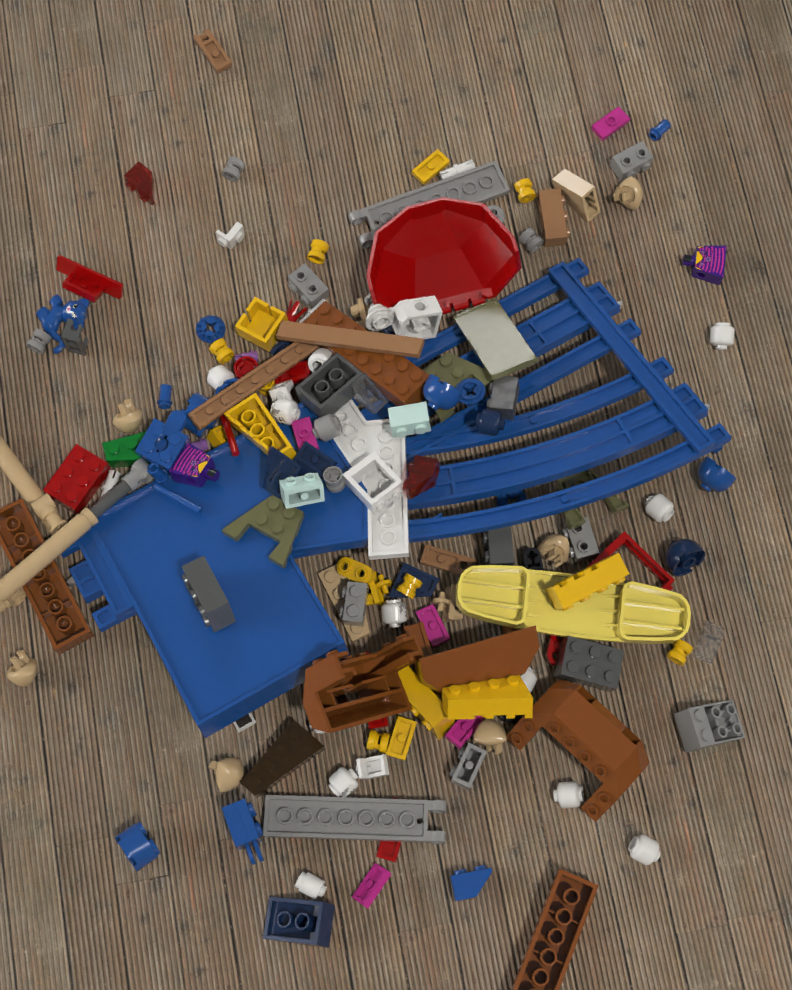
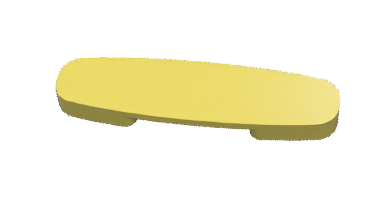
M478 565L467 568L460 575L456 585V605L464 615L520 630L536 625L537 633L554 636H572L584 640L618 643H673L684 637L688 632L691 620L690 605L681 594L634 581L628 583L621 582L617 585L612 583L607 586L608 589L599 594L595 592L590 595V599L581 603L578 601L573 604L572 608L566 611H562V609L555 610L545 588L573 575L569 573L530 570L523 566Z

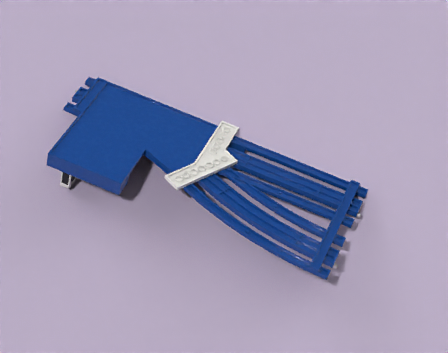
M577 258L568 264H565L563 261L548 269V274L498 301L510 317L560 289L567 296V299L516 326L537 357L590 328H593L598 334L597 337L520 378L517 403L611 351L630 372L629 374L573 398L514 416V420H505L504 430H500L497 436L481 434L478 428H476L478 412L481 413L483 409H487V400L491 399V395H489L483 401H479L477 405L473 404L447 418L442 423L440 422L431 427L430 432L418 434L414 437L393 438L388 408L397 407L387 398H383L361 411L357 408L358 405L371 398L382 397L379 392L366 384L364 389L333 414L341 422L342 429L340 430V435L327 442L316 438L319 450L338 462L336 466L342 470L343 474L374 451L403 481L405 492L399 499L389 503L383 511H379L374 515L346 484L341 492L332 493L327 489L324 479H321L324 487L325 501L296 507L304 512L305 517L299 533L295 537L292 552L287 558V565L284 569L269 560V555L279 544L273 539L249 527L238 542L227 537L222 532V529L272 495L262 488L268 455L243 434L235 437L240 452L238 456L232 455L228 442L207 452L214 461L215 470L220 472L216 482L208 479L204 486L199 488L174 482L169 473L168 481L161 484L203 507L201 514L195 513L154 490L153 485L156 482L153 481L115 503L98 518L99 522L94 527H91L88 532L61 555L65 558L78 550H81L86 560L69 569L72 577L67 580L69 586L77 585L87 604L105 595L109 605L92 613L101 632L138 614L193 719L205 738L231 723L235 725L240 733L256 723L251 714L252 711L305 681V670L313 665V661L323 657L324 659L327 658L326 654L333 650H338L339 652L348 651L345 641L294 559L368 547L369 560L409 557V543L450 538L504 528L562 513L608 498L678 469L730 442L732 436L720 423L707 430L703 428L698 420L708 415L710 404H703L686 382L671 390L663 379L674 374V368L663 356L651 363L645 359L631 342V340L641 335L640 328L631 318L618 325L611 318L620 313L622 301L617 302L600 281L586 288L579 279L589 274V268L580 258ZM454 324L438 333L436 338L425 340L420 358L403 357L418 367L467 339L457 324ZM473 350L460 356V358L485 369ZM643 389L652 399L608 420L543 443L471 461L407 470V464L421 456L473 448L533 433L586 415ZM467 391V396L474 393V391ZM424 398L421 402H426L428 404L429 401H427L426 398ZM300 402L298 404V409H300L299 419L310 417L312 427L315 428L314 421L319 417ZM427 405L428 414L430 417L436 412L434 409L430 408ZM277 423L297 454L299 448L292 425ZM678 431L686 440L634 465L561 491L470 513L443 517L442 513L432 518L408 520V510L468 502L555 481L623 457ZM377 469L358 484L373 499L393 483L380 469ZM202 556L205 557L223 590L236 620L235 623L215 633L211 626L206 627L202 615L198 611L181 576L184 574L183 565Z

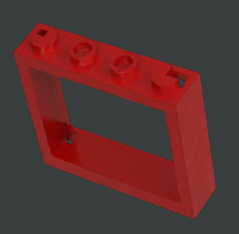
M625 531L587 566L589 567L613 555L624 546L663 584L660 588L671 591L673 589L671 585L675 581Z

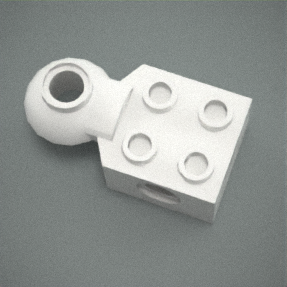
M435 295L402 300L394 307L389 308L382 304H375L368 309L366 327L372 331H379L392 325L396 335L423 339L436 338L443 311Z

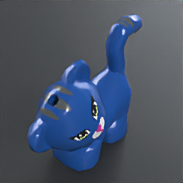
M57 294L49 301L52 305L50 311L45 306L37 311L36 315L41 321L44 331L52 339L59 342V345L53 348L54 354H58L66 348L61 335L57 333L60 323L64 321L66 324L69 318L73 320L76 330L79 324L84 328V321L86 320L87 309L90 303L89 300L85 298L78 301L69 300L64 305L62 298Z

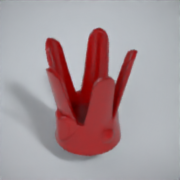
M291 299L286 315L289 321L296 322L307 308L302 309L294 316L300 302L296 301L290 309Z

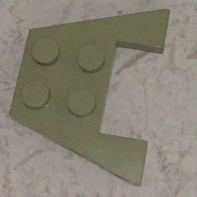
M449 352L423 370L428 375L432 374L439 377L438 381L447 382L454 388L461 381L469 378L481 381L485 386V390L490 387L491 383H494L486 369ZM438 408L435 412L442 423L454 414V409L442 410Z
M588 469L555 480L557 491H561L600 477L592 469ZM616 495L604 499L613 514L627 510L630 506L626 501L622 502ZM578 508L563 512L569 530L582 526L586 522Z
M271 495L223 528L222 532L227 537L238 542L249 527L273 539L279 544L269 555V560L284 569L305 515L303 511L296 507L286 509L283 500Z

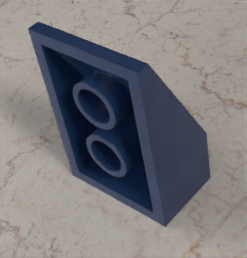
M270 896L263 939L329 948L335 905L322 901Z

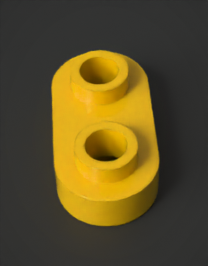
M343 557L337 563L338 573L350 580L369 584L374 579L373 569L357 560ZM347 563L348 568L344 570V565ZM361 571L365 572L363 577L360 576Z

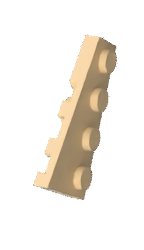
M347 563L344 565V570L348 568ZM337 564L319 572L318 576L340 618V608L345 604V599L342 598L343 587H347L348 581H355L341 576L337 571ZM366 613L364 627L344 625L352 643L370 635Z

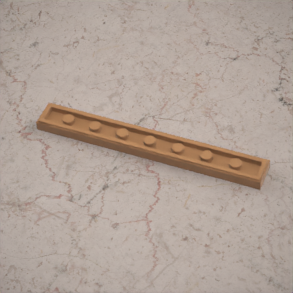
M283 320L276 334L278 340L420 358L425 343L423 338Z
M300 342L292 343L188 413L189 419L200 431L222 416L223 413L306 359L315 350L319 349V346Z

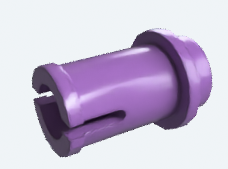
M252 349L251 352L235 354V361L243 356H249L257 362L259 361L257 350L253 351Z
M199 438V441L191 443L203 452L209 450L206 439Z

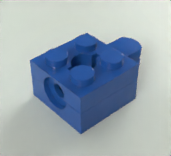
M174 410L170 413L165 423L154 418L135 450L137 456L150 463H157L160 468L169 473V470L187 443L190 442L189 436L182 433L187 423L185 414L182 411Z
M244 798L222 807L235 847L238 850L246 848L251 864L254 865L256 860L251 849V845H254L259 861H264L258 842L262 841L263 830L260 823L254 820V816H257L253 804L251 802L248 803Z

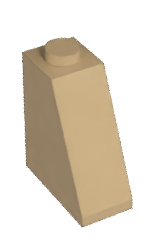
M567 169L562 170L552 179L554 189L560 188L561 195L565 197V202L587 223L601 212L594 185Z

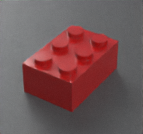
M76 444L43 491L53 501L77 515L87 506L108 476V471L112 469L106 461Z

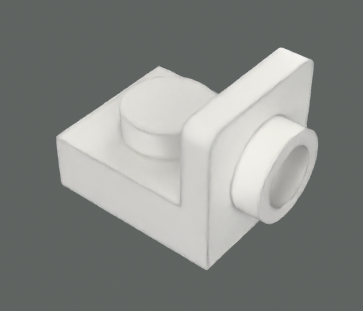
M292 379L275 384L269 390L273 403L281 398L292 400L290 391L294 387Z

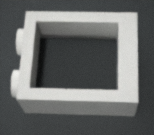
M374 451L343 474L346 486L374 515L379 511H383L389 503L399 499L405 492L403 481ZM377 469H380L393 484L372 499L358 483Z

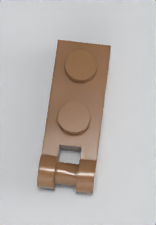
M209 28L203 30V33L200 35L196 34L193 36L195 44L199 46L217 74L233 66L232 61Z
M425 544L420 564L460 576L467 568L476 566L477 560ZM460 563L466 564L465 569L459 568Z

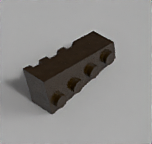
M293 720L240 783L258 798L282 779L292 774L300 766L306 764L314 756L324 751L325 746Z

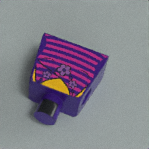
M697 246L694 256L684 254L682 265L692 266V277L720 285L724 277L727 246Z
M187 443L169 470L174 482L199 488L203 487L208 479L216 482L220 476V472L215 470L212 457L191 443Z

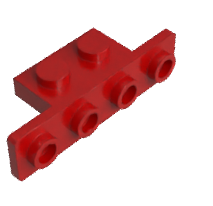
M59 255L57 257L56 270L68 275L63 281L62 288L93 302H96L103 293L117 299L122 298V283L64 256Z

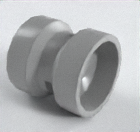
M229 157L227 167L223 169L222 175L229 181L238 182L240 172L244 170L245 163L237 157Z
M532 227L526 229L518 239L527 246V250L530 253L538 250L544 243V240L536 235Z
M35 329L32 339L28 340L26 346L38 354H43L46 344L50 343L52 337L40 329Z
M337 466L325 469L323 478L327 489L332 493L341 492L345 488L342 470Z

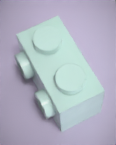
M426 402L388 408L393 438L424 434L431 431Z
M307 473L303 476L287 477L286 479L279 480L281 498L286 509L325 501L324 487L318 473Z

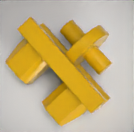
M374 571V579L368 584L371 590L367 598L368 606L376 604L381 606L384 604V595L389 593L387 587L392 585L390 579L385 580L384 575L378 576L376 571Z

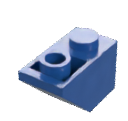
M486 865L474 867L472 872L466 873V869L454 871V875L450 876L455 902L475 898L491 875L492 868L487 869Z

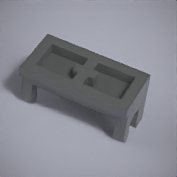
M68 318L61 338L69 352L86 356L89 340L85 337L83 343L80 337L83 329L82 325L79 324L76 330L73 320Z

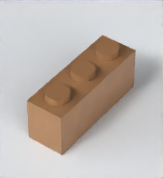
M560 188L539 190L537 203L544 247L566 245L567 238H570V229L566 227L565 223L567 222V211L563 210L565 197L561 195Z

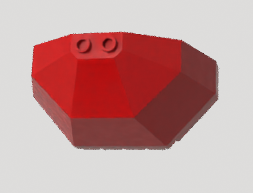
M441 197L407 206L375 232L366 277L374 305L382 304L389 308L394 307L402 300L435 295L443 315L451 313V308L453 307L455 311L469 308V303H472L474 307L485 303V299L495 298L522 267L515 237L484 203Z

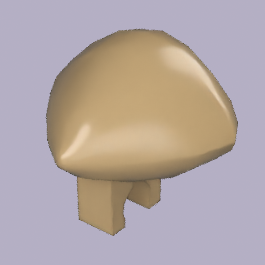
M632 176L622 181L613 193L614 201H619L623 206L634 211L639 208L643 198V188L639 181Z
M125 399L124 403L117 405L120 413L115 415L112 423L121 432L130 434L139 428L143 415L140 409L134 407L131 399Z
M562 534L547 536L537 548L541 558L555 562L554 566L556 568L568 560L569 541Z
M18 650L16 653L19 659L17 656L10 658L13 666L9 667L6 677L13 684L26 687L35 679L38 664L35 658H28L24 650Z
M484 719L477 726L473 739L476 743L486 746V751L490 752L494 749L495 755H498L502 752V743L507 741V735L504 727L499 722L493 719Z
M226 758L219 762L212 760L208 766L209 769L215 770L216 783L220 792H228L234 789L244 778V766L241 759Z

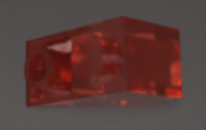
M138 161L124 175L125 185L130 191L138 193L139 198L143 202H148L153 206L155 204L152 171Z
M415 455L413 462L409 464L408 479H405L403 483V490L406 492L407 499H412L436 485L440 471L437 458Z

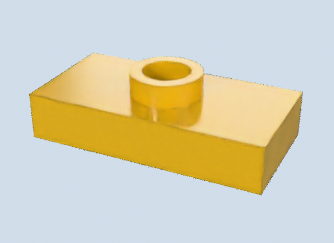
M437 149L412 170V175L421 184L425 185L438 172L446 168L450 164V160Z
M400 716L397 717L386 752L387 756L405 761L416 728V721Z

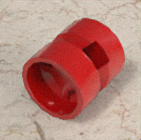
M249 356L239 358L234 364L236 378L240 379L258 367L257 361Z

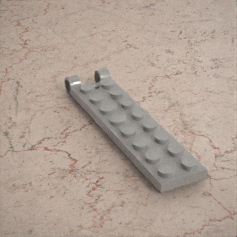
M495 160L368 207L354 210L349 213L348 218L352 225L361 224L367 219L372 232L362 234L358 240L362 248H368L373 244L375 232L407 206L441 197L485 203L510 194V189Z
M266 795L263 837L444 844L446 843V832L428 831V812L446 813L447 802L444 800ZM417 819H422L423 822L418 824Z

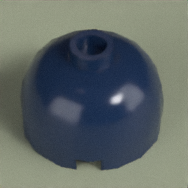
M688 538L680 539L670 543L665 560L669 570L679 577L692 572L693 570L690 568L695 564L698 567L706 554L696 541Z

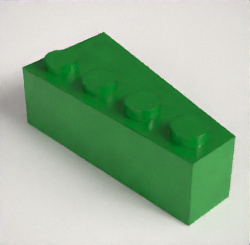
M146 431L102 443L106 461L110 468L132 467L138 459H141V457L137 456L135 450Z

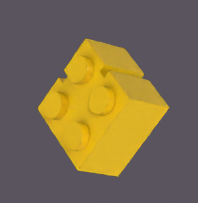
M254 297L246 309L247 314L243 313L236 323L235 329L240 337L270 352L278 340L276 334L281 321L289 320L285 312L274 306L270 308L268 303Z

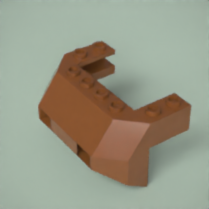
M423 621L404 626L402 629V634H407V637L416 635L424 654L423 658L412 664L421 684L441 695L442 688L450 687L451 685L481 682L512 675L522 676L527 671L540 647L536 625L521 630L502 626L503 635L433 655Z
M407 634L400 635L395 638L396 642L393 643L391 641L382 645L383 649L376 653L367 655L366 652H363L354 658L353 655L347 656L349 655L348 651L339 652L338 650H333L326 654L327 658L324 659L323 657L313 661V665L305 670L302 703L312 729L333 733L412 710L398 671L424 657L416 635L408 637ZM358 693L360 699L348 702L347 695Z
M562 679L556 681L533 705V717L525 718L524 715L507 734V739L521 751L538 731L544 727L589 769L602 784L587 799L581 809L595 822L620 798L650 763L642 741L582 685Z

